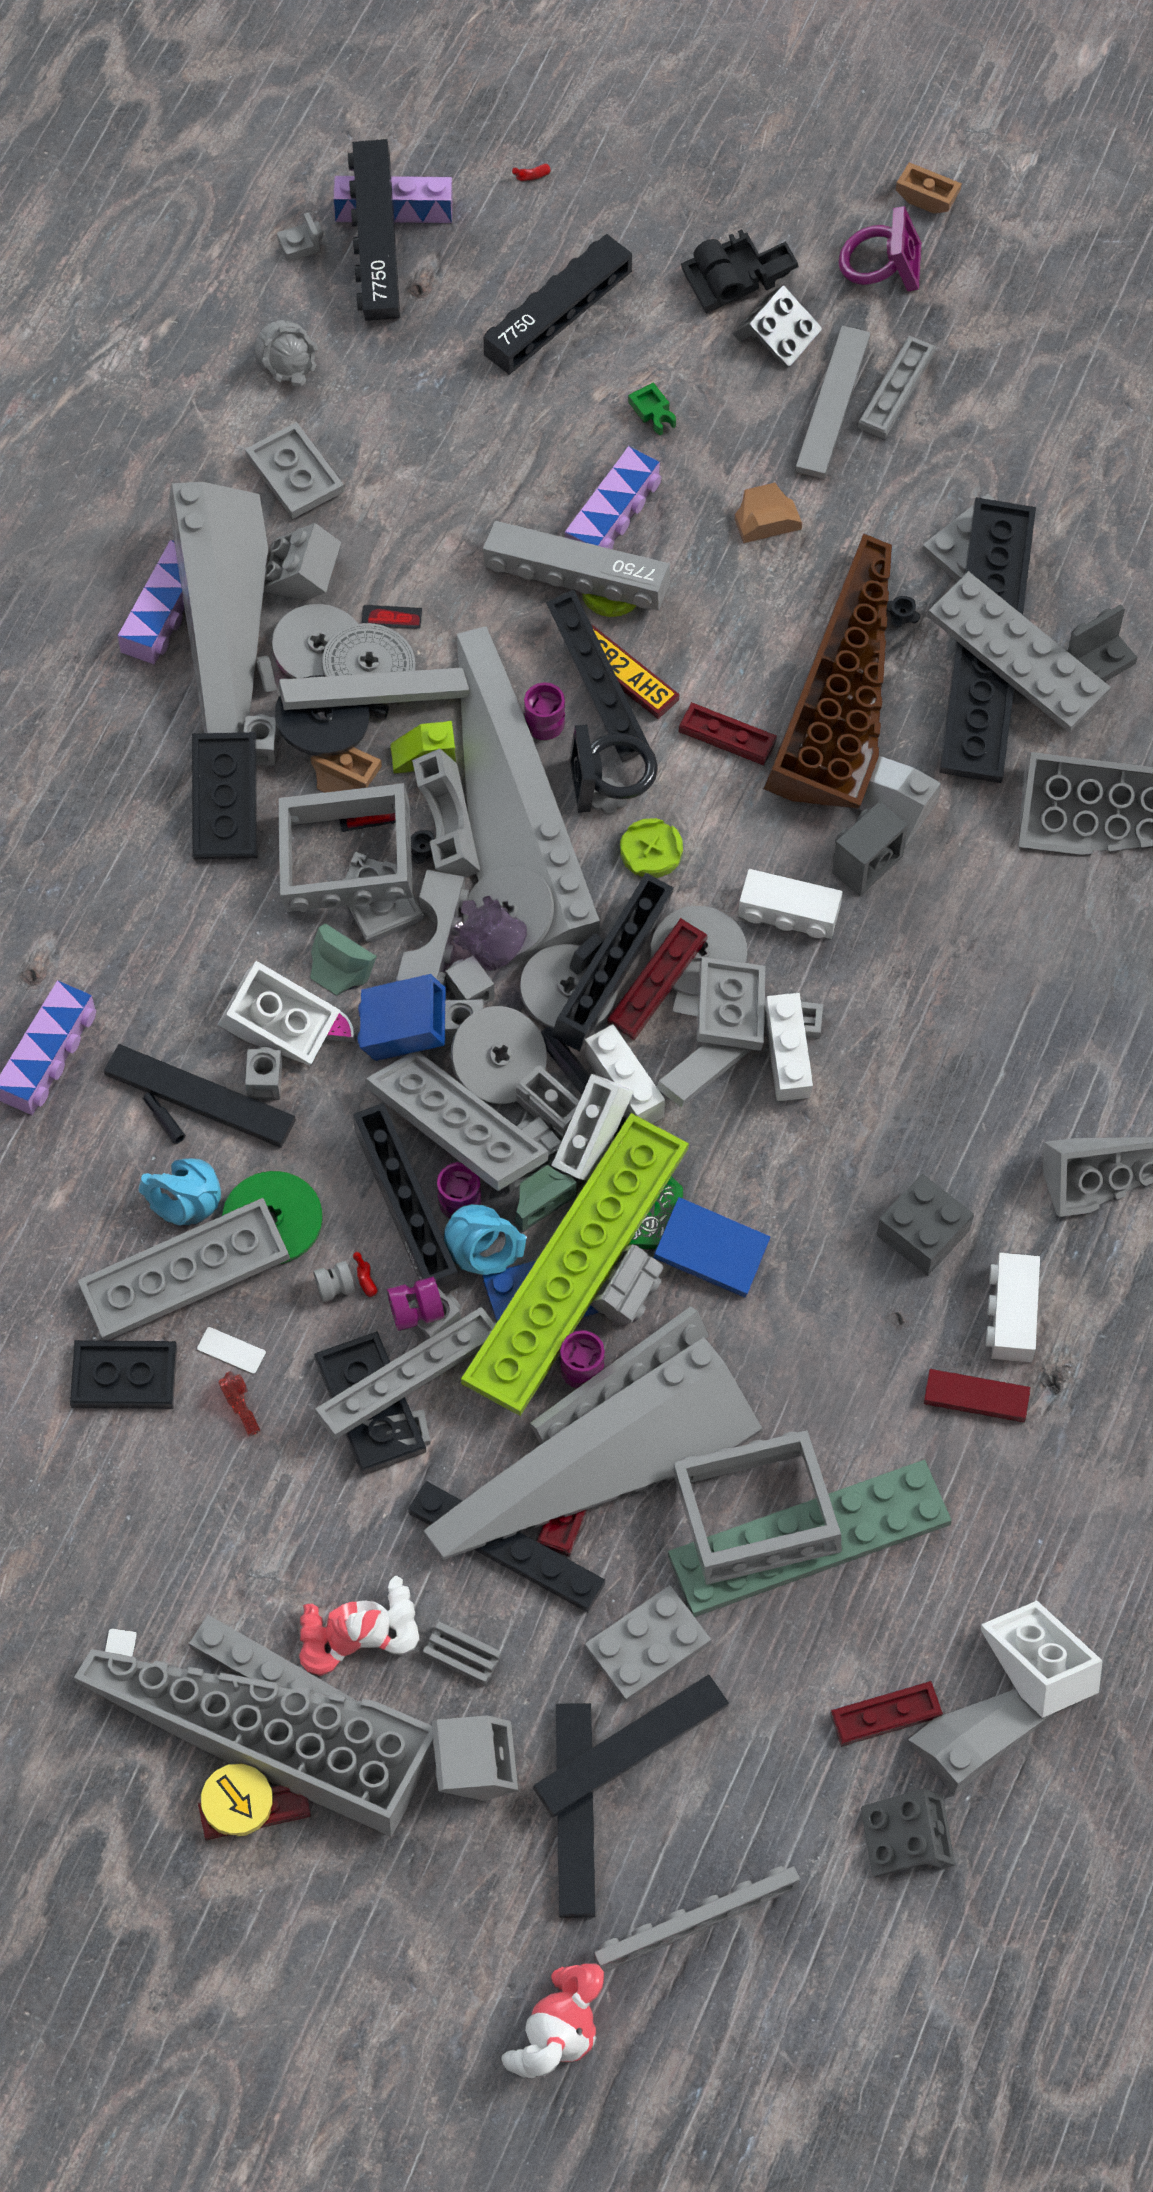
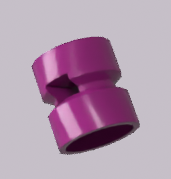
M543 682L531 686L524 697V718L531 736L540 740L553 739L560 735L565 725L564 693L559 687L551 683Z
M458 1162L449 1164L441 1170L437 1179L438 1204L441 1212L447 1218L451 1219V1216L463 1206L471 1204L481 1205L480 1177L464 1164Z
M434 1277L415 1281L412 1288L404 1284L387 1289L391 1312L398 1331L416 1327L419 1320L427 1324L445 1319L442 1301ZM415 1300L417 1308L410 1309L408 1302Z
M576 1331L568 1335L562 1342L560 1370L562 1378L568 1385L573 1388H579L604 1369V1345L601 1339L592 1332Z

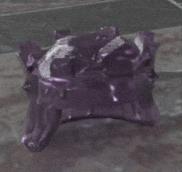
M485 896L482 899L484 905L478 908L474 900H464L461 912L469 917L465 923L456 922L454 929L460 935L453 938L454 944L461 946L462 950L465 949L473 955L484 970L492 971L505 966L521 950L527 936L526 924L519 918L510 916L507 908H503L498 899L493 901L490 896Z

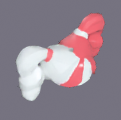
M394 1576L389 1582L388 1600L390 1610L388 1611L373 1601L349 1602L331 1611L328 1615L327 1626L323 1627L318 1607L314 1604L303 1605L304 1614L300 1618V1624L302 1625L300 1641L304 1644L299 1657L300 1663L306 1671L318 1676L328 1674L336 1668L340 1661H343L345 1656L356 1652L360 1648L379 1647L394 1655H405L414 1650L419 1641L418 1627L414 1620L415 1604L409 1600V1587L402 1585L403 1579ZM390 1628L395 1630L397 1634L394 1639L388 1636ZM327 1642L331 1648L330 1653H326L325 1650Z
M582 1964L580 1966H566L552 1973L553 1984L555 1987L562 1989L563 1992L550 1994L535 2005L532 2015L527 2020L525 2029L531 2045L524 2049L510 2050L504 2053L501 2060L506 2070L523 2078L546 2076L555 2070L559 2062L580 2060L594 2047L596 2027L593 2023V2013L589 2004L597 1998L603 1988L604 1971L599 1965Z

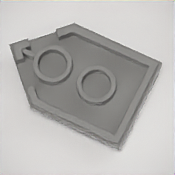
M355 852L350 868L343 880L397 874V864L387 861L383 863L367 858V855ZM414 895L413 898L396 899V902L387 900L371 902L368 905H347L366 942L382 939L415 925L424 918V914Z

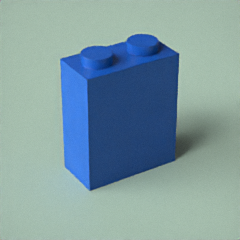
M432 974L362 989L361 1003L358 1005L360 1032L357 1039L360 1048L373 1060L378 1061L445 1046L446 987Z

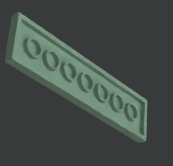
M925 1459L828 1494L841 1532L842 1552L706 1585L694 1542L668 1551L669 1560L690 1612L694 1617L951 1525L952 1520ZM815 1498L707 1537L711 1553L825 1525Z

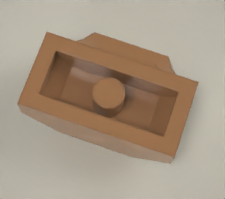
M909 162L896 183V191L907 203L935 214L950 210L961 190L962 183Z
M776 483L744 490L741 506L735 513V522L743 543L802 529V521L793 500L786 497Z
M354 747L334 756L313 755L311 757V764L316 771L317 789L324 793L367 788L382 767L380 759Z

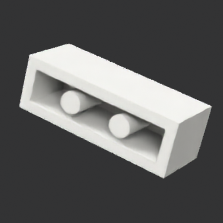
M749 869L739 901L738 917L744 918L751 923L762 922L775 925L784 931L795 930L807 933L814 938L825 937L832 939L841 907L843 891Z
M800 993L767 996L764 1015L776 1100L786 1101L809 1098L813 1082Z
M612 1024L585 1039V1058L597 1076L606 1078L634 1091L624 1112L625 1117L628 1118L632 1113L651 1124L664 1118V1097L615 1026Z
M591 1074L551 1166L576 1178L588 1181L610 1147L634 1091L606 1078Z
M999 1253L997 1265L991 1264L989 1284L995 1285V1295H989L987 1314L993 1316V1326H987L986 1346L992 1347L991 1359L1032 1363L1036 1349L1040 1256Z

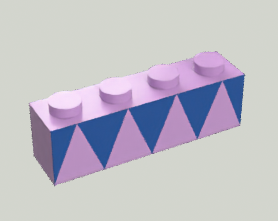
M335 176V222H352L351 209L356 208V199H351L349 181L355 180L354 176ZM391 176L394 222L452 223V177Z
M628 446L567 528L565 538L612 549L616 537L626 532L633 514H638L642 510L650 491L655 492L661 482V476L659 475L660 462Z
M173 540L169 541L118 634L121 653L151 664H155L159 655H163L169 645V637L173 630L176 631L182 621V613L185 609Z
M57 980L0 1074L1 1102L30 1115H33L38 1106L41 1107L45 1103L49 1094L48 1088L54 1079L58 1080L65 1067L64 1062L69 1053L73 1054L80 1043L81 1033L85 1027H90L95 1019L96 1009L92 995Z

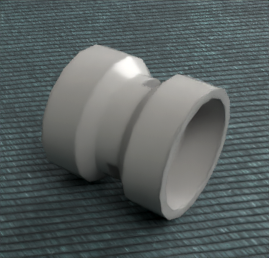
M346 1261L336 1263L334 1268L329 1270L321 1268L313 1271L323 1302L333 1300L335 1295L340 1293L348 1295L356 1292Z

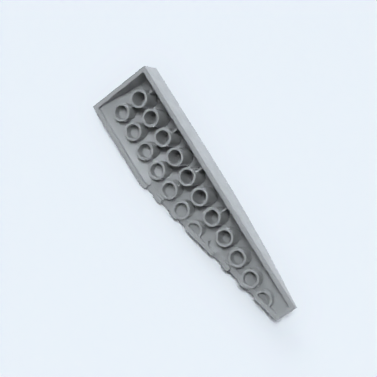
M485 626L457 634L459 668H463L469 687L468 697L461 698L467 812L481 871L476 873L477 880L479 881L486 874L500 867H526L545 880L551 890L554 901L553 919L546 936L529 953L518 958L506 960L507 965L531 959L542 949L553 945H582L592 934L596 933L600 936V920L538 751L489 631ZM509 907L508 912L503 913V916L508 919L509 913L514 912V909Z

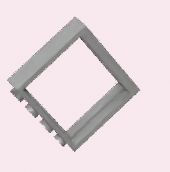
M404 783L278 798L280 897L286 912H305L309 909L318 908L335 909L344 905H368L371 902L387 900L396 902V899L413 898L410 804ZM395 813L397 874L292 886L291 825Z
M808 1430L798 1433L788 1432L781 1437L768 1440H754L748 1445L735 1448H721L714 1453L698 1457L688 1456L681 1461L674 1462L676 1485L706 1585L842 1552L841 1532ZM803 1456L825 1526L711 1553L691 1482Z

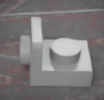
M309 212L303 214V225L277 232V240L287 262L320 252L319 239L323 238L322 230L318 221L313 222Z

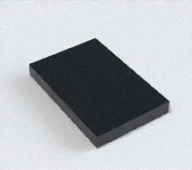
M74 1340L70 1395L71 1408L173 1409L177 1358L176 1341Z

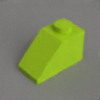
M452 721L420 724L390 744L394 774L415 772L412 760L438 749H441L456 762Z

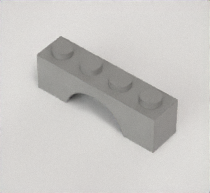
M441 749L412 760L418 788L428 802L435 821L436 839L430 841L435 869L439 872L463 876L464 878L481 872L457 763Z
M427 869L419 896L420 908L423 914L434 923L437 930L434 937L425 946L403 953L396 981L432 974L441 984L446 985L444 968L446 963L451 964L455 946L451 945L453 936H459L462 925V918L459 917L461 908L466 909L469 890L465 889L463 876Z

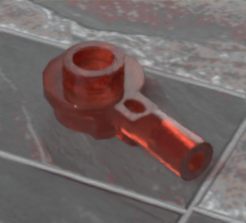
M231 1371L226 1372L225 1377L219 1379L221 1390L227 1402L233 1408L234 1413L239 1414L248 1436L255 1435L261 1430L253 1412L248 1409L245 1402L244 1393L248 1392L247 1386L240 1374L234 1376Z

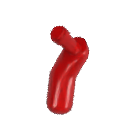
M542 164L533 169L519 170L516 167L512 169V173L520 181L536 180L549 175L551 172L548 164Z
M355 1252L353 1258L358 1263L357 1277L359 1285L366 1296L373 1297L377 1294L378 1289L370 1277V1264L366 1261L364 1262L360 1252Z

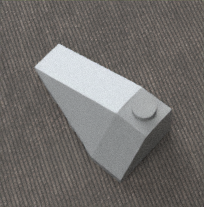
M879 756L861 806L856 810L860 812L866 808L871 809L880 801L908 824L905 841L906 847L938 803L941 783L913 767Z
M1153 1137L1071 1138L1044 1142L1043 1175L1056 1214L1059 1217L1091 1213L1099 1209V1205L1113 1198L1118 1200L1127 1196L1126 1192L1142 1184L1145 1186L1152 1184Z
M1014 1689L934 1718L909 1738L908 1743L955 1796L1057 1712L1042 1718Z

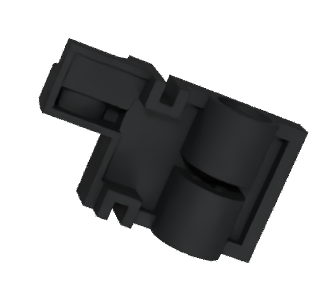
M741 229L738 231L740 237L738 239H735L734 235L730 234V241L723 244L717 239H709L702 242L694 250V258L681 263V267L707 314L758 290L759 281H761L766 291L774 288L777 279L785 277L792 270L798 268V262L787 242L785 241L759 254L748 233H744Z

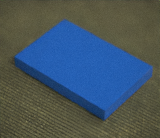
M678 1197L653 1258L746 1298L770 1236Z

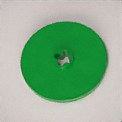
M266 1171L246 1178L231 1191L224 1204L222 1216L261 1198L264 1199L269 1212H273L277 1216L278 1221L275 1225L291 1258L280 1264L290 1262L302 1256L316 1242L322 1228V1207L314 1189L303 1179L287 1172Z

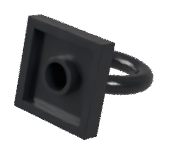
M575 725L569 760L578 813L590 812L594 790L606 797L623 800L638 797L653 785L658 772L657 760L652 749L643 740L630 734L611 733L597 738L590 744L588 725ZM616 745L626 746L640 754L645 763L643 777L637 783L627 787H617L602 780V763L599 754L602 750Z

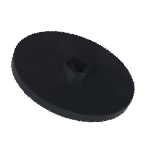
M315 675V676H309V677H304V678H310V677H325V676H324V675ZM280 695L275 706V723L283 739L295 749L315 756H334L352 749L363 739L369 725V709L366 704L284 710ZM318 713H324L326 718L321 719Z

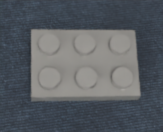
M297 422L245 449L248 460L292 519L344 492V484Z
M989 494L983 497L984 499L995 500ZM974 505L925 542L922 548V552L956 582L965 575Z
M709 957L701 958L699 964L696 1041L761 1051L764 1043L766 966Z
M669 1585L586 1642L585 1649L627 1703L709 1646L712 1639Z

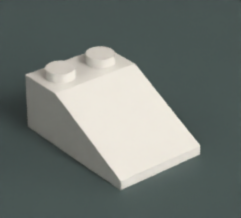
M255 961L245 973L217 1025L246 1042L259 1047L281 1050V1055L310 1066L340 1010Z
M1038 1601L981 1624L983 1635L1020 1697L1042 1718L1099 1693L1103 1661Z

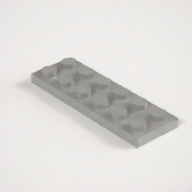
M969 571L928 611V618L1067 732H1070L1110 691L1111 687Z
M419 1051L409 1053L366 1078V1088L497 1191L548 1161V1150Z
M261 1198L79 1279L78 1283L103 1340L108 1341L291 1258L264 1199Z

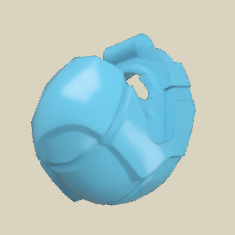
M185 1158L175 1160L171 1164L172 1175L165 1173L162 1175H151L149 1173L142 1175L138 1190L150 1203V1208L165 1221L179 1226L202 1222L214 1213L221 1199V1188L214 1169L209 1163L201 1159ZM160 1188L168 1190L178 1200H172L166 1193H162Z
M473 1204L463 1206L451 1216L445 1227L444 1242L452 1260L463 1270L483 1275L496 1274L506 1271V1267L514 1263L517 1257L524 1256L527 1237L519 1233L517 1228L508 1220L500 1218L492 1208ZM499 1232H504L506 1240L503 1249L499 1253L496 1252L488 1257L481 1256L480 1253L486 1251L497 1239Z

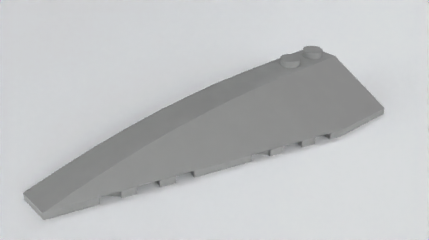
M206 482L172 483L168 505L204 733L244 732L245 716H250L268 555V543L260 495Z
M1027 752L1018 847L1084 855L1092 854L1093 850L1117 851L1153 846V767Z
M703 1337L532 1450L423 1531V1534L441 1558L445 1560L485 1546L486 1542L503 1537L505 1539L516 1535L517 1531L535 1525L536 1528L549 1523L551 1519L563 1515L567 1517L618 1499L619 1495L634 1490L635 1492L641 1491L653 1483L665 1479L667 1481L675 1479L674 1462L681 1461L688 1456L698 1457L714 1453L721 1448L739 1447L760 1433L763 1428L727 1365L706 1338Z
M94 1649L90 1650L74 1677L75 1682L196 1747L231 1764L242 1763L255 1767L266 1776L269 1782L285 1786L290 1789V1792L297 1795L301 1794L310 1801L391 1837L410 1803L433 1747L431 1725L368 1699H362L361 1702L346 1699L345 1695L330 1693V1696L312 1693L308 1688L297 1686L296 1689L280 1687L275 1682L226 1673L214 1675L204 1673L203 1669L188 1667V1670L170 1667L166 1662L155 1660L154 1663L138 1661L133 1656Z

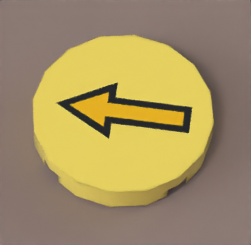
M242 1763L228 1764L216 1770L206 1780L201 1793V1808L208 1824L219 1833L225 1835L246 1836L259 1830L268 1820L273 1805L272 1789L266 1776L255 1767Z

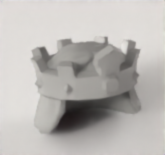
M278 320L265 326L259 333L255 344V357L262 368L270 371L275 380L279 382L281 380L291 381L292 386L302 387L306 382L305 375L309 371H314L317 366L314 362L315 351L318 350L317 343L312 342L310 336L307 335V331L302 329V326L299 324Z

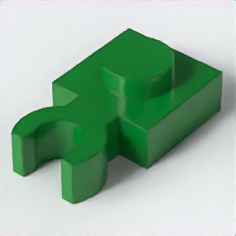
M654 382L628 395L630 406L644 423L652 419L653 429L658 435L663 434L662 422L669 423L672 428L676 427V416L669 411L670 403Z

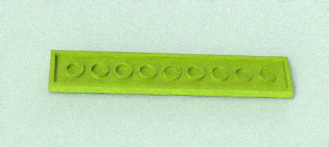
M632 1113L629 1115L462 1376V1385L521 1416L560 1354L562 1342L568 1335L574 1332L606 1281L610 1271L620 1259L624 1248L630 1243L686 1154L689 1143Z

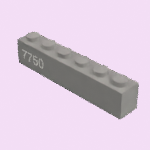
M499 521L494 522L483 547L485 568L495 572H505L527 580L533 579L549 583L555 587L561 586L574 589L583 594L602 596L612 601L634 604L640 608H650L659 611L670 585V563Z

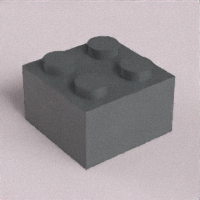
M880 801L873 808H866L861 812L856 823L850 829L844 828L837 835L832 874L861 896L903 857L908 824Z
M921 1174L879 1219L877 1236L929 1276L971 1230L974 1213L924 1174Z

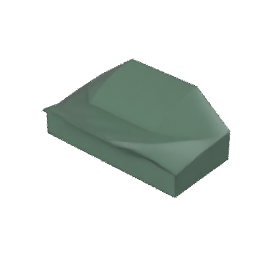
M323 924L318 927L311 950L313 961L310 979L333 994L339 995L353 986L364 985L368 982L377 956L329 925Z
M546 1165L520 1183L519 1203L515 1216V1223L522 1232L526 1231L575 1198L576 1181L571 1175L561 1174L549 1165Z

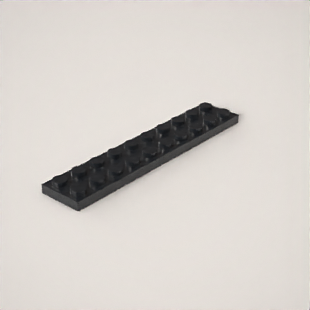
M976 497L973 506L965 574L969 571L1023 615L1036 507ZM956 641L939 773L1001 783L1004 776L1014 687L958 641Z

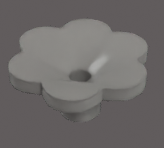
M610 778L602 779L610 785L617 787H625L623 783H615ZM594 790L591 806L596 810L602 809L606 814H613L617 808L626 806L627 799L609 798Z

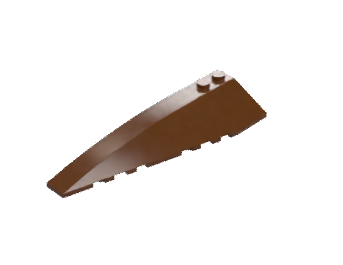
M863 533L764 785V790L795 802L860 808L879 757L878 737L881 728L879 721L882 708L881 689L884 680L885 630L887 628L886 610L889 600L888 580L891 568V544Z

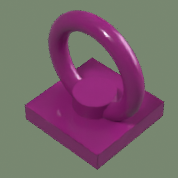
M905 206L893 208L892 227L885 225L869 226L854 233L844 243L839 254L838 263L841 273L847 280L856 284L870 285L889 278L898 270L907 291L919 290L922 243ZM874 237L887 238L889 262L884 267L870 273H861L852 268L850 264L851 254L859 244Z

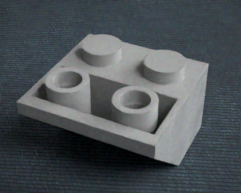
M316 523L298 528L296 531L276 538L270 548L271 555L266 566L263 592L301 600H309L326 593L341 542Z
M488 1715L432 1721L436 1779L439 1792L489 1801L518 1791L511 1721Z

